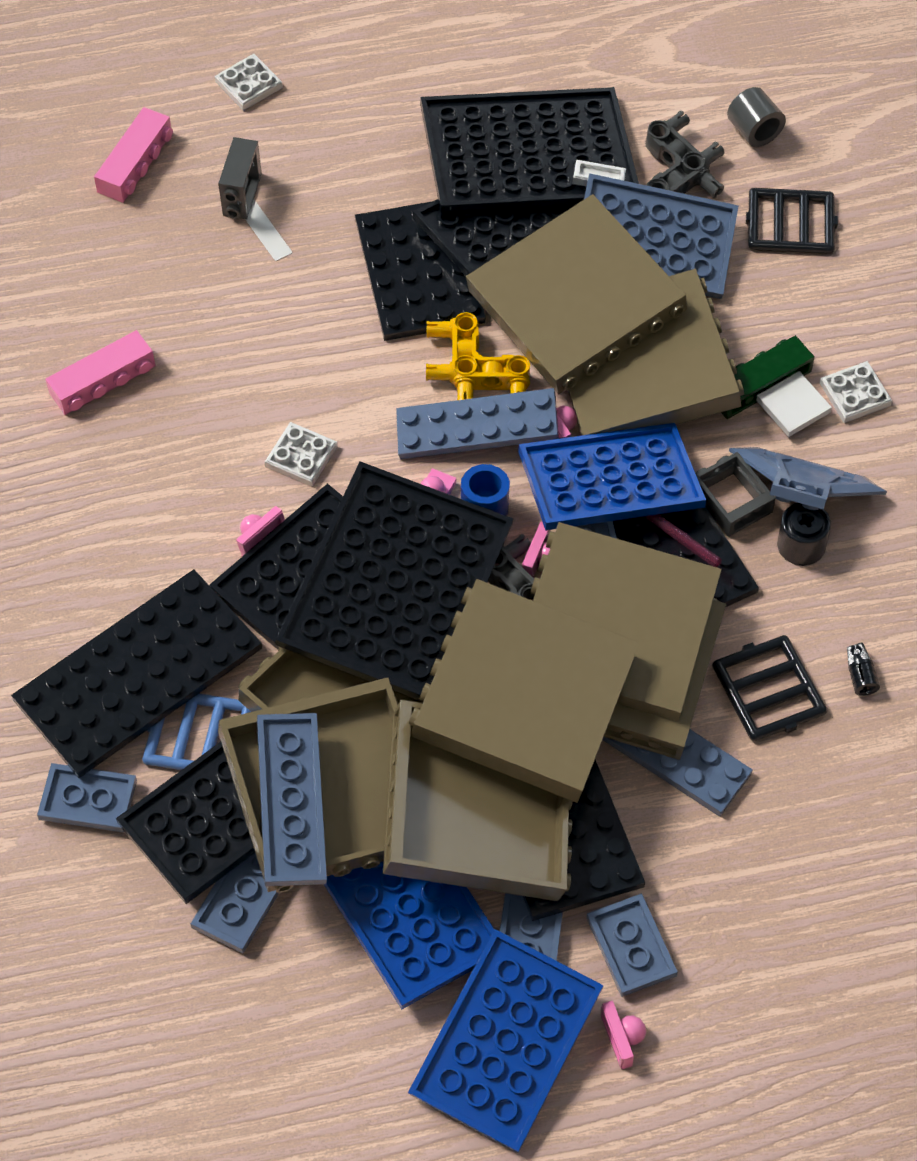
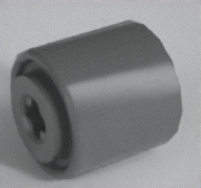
M758 87L746 89L738 94L729 105L727 111L730 122L753 147L764 146L773 141L781 133L786 123V117L782 111Z

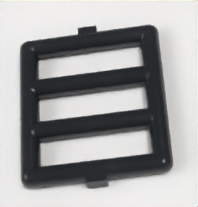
M751 188L749 190V210L746 212L745 224H748V247L752 250L833 253L835 250V229H837L838 216H835L834 193L831 191ZM759 198L774 199V240H758ZM784 199L799 200V242L784 241ZM809 200L824 201L825 243L809 242Z
M786 635L758 645H754L753 642L744 645L741 651L717 659L712 664L719 681L752 741L760 740L783 730L786 733L797 730V725L827 713L826 705L789 637ZM782 648L788 659L786 662L732 681L726 669ZM791 671L795 672L801 683L748 704H744L738 692ZM807 694L813 705L812 708L759 728L756 727L751 717V714Z

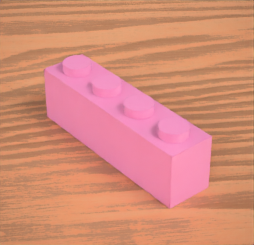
M145 107L142 108L95 174L94 180L97 193L124 203L128 195L134 192L140 178L146 175L152 161L158 158L163 145L170 141L173 129L171 128L169 116Z
M135 330L47 377L45 380L50 396L63 414L66 415L72 411L79 410L83 405L94 399L101 398L114 388L125 385L129 380L138 375L147 373L156 365L152 349L139 332Z

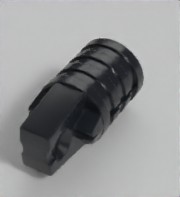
M861 642L847 647L848 669L855 694L866 696L877 692L880 689L874 663L865 645Z

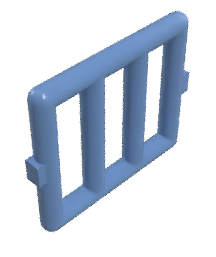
M199 693L186 702L172 757L155 755L165 721L164 718L147 730L149 736L142 758L143 763L151 766L182 770L193 762V760L183 758L197 705L214 707L202 755L216 745L219 735V720L223 719L225 709L241 711V714L251 711L239 702L238 699Z

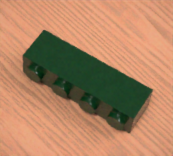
M795 335L788 340H781L775 347L766 352L758 353L754 359L747 363L738 364L736 366L737 374H734L735 380H741L744 395L740 396L741 407L721 412L726 419L735 416L756 404L757 395L799 371L803 376L812 372L815 356Z

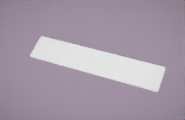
M253 200L248 218L245 219L275 261L291 254L292 251L257 202Z

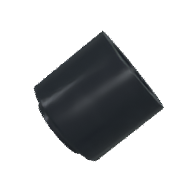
M797 502L785 510L781 519L777 547L779 553L786 561L794 565L806 566L814 564L822 558L826 550L831 528V520L825 509L810 510Z

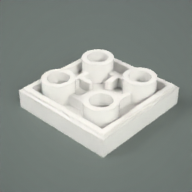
M255 54L215 75V82L243 111L283 88L282 81Z
M868 361L820 378L821 387L843 423L890 407L892 404L890 396Z
M800 371L760 393L756 399L788 437L828 415L832 410L829 403Z
M290 422L265 460V467L313 487L338 447L337 441Z

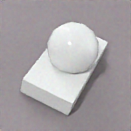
M576 160L572 184L587 186L589 173L624 181L626 168Z

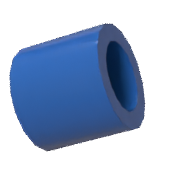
M480 464L473 466L461 478V499L507 516L510 480L501 468L494 465Z

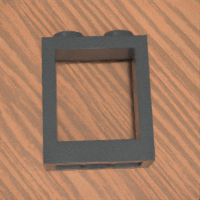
M233 137L218 183L223 216L234 219L248 218L262 175L259 145L256 140Z
M738 452L730 456H723L716 464L708 468H702L695 473L706 498V508L728 537L773 513L776 498L770 495L769 489L751 467L745 463ZM734 474L753 497V500L727 513L708 488Z

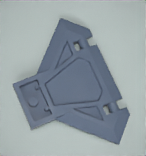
M760 447L729 448V452L732 454L738 452L745 463L773 481L770 495L775 496L777 500L789 503L794 501L801 503L803 507L810 510H818V508L824 510L828 497L886 495L887 493L886 490L865 476L848 473L840 469L778 452L775 453Z

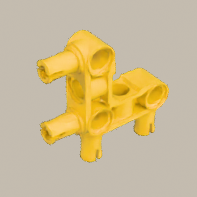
M468 312L460 313L455 318L450 319V321H427V338L442 337L452 340V362L450 364H426V381H450L457 388V400L472 399L473 390H510V394L526 392L530 385L529 360L521 355H502L501 357H482V355H479V352H476L479 349V328L477 318L473 314Z

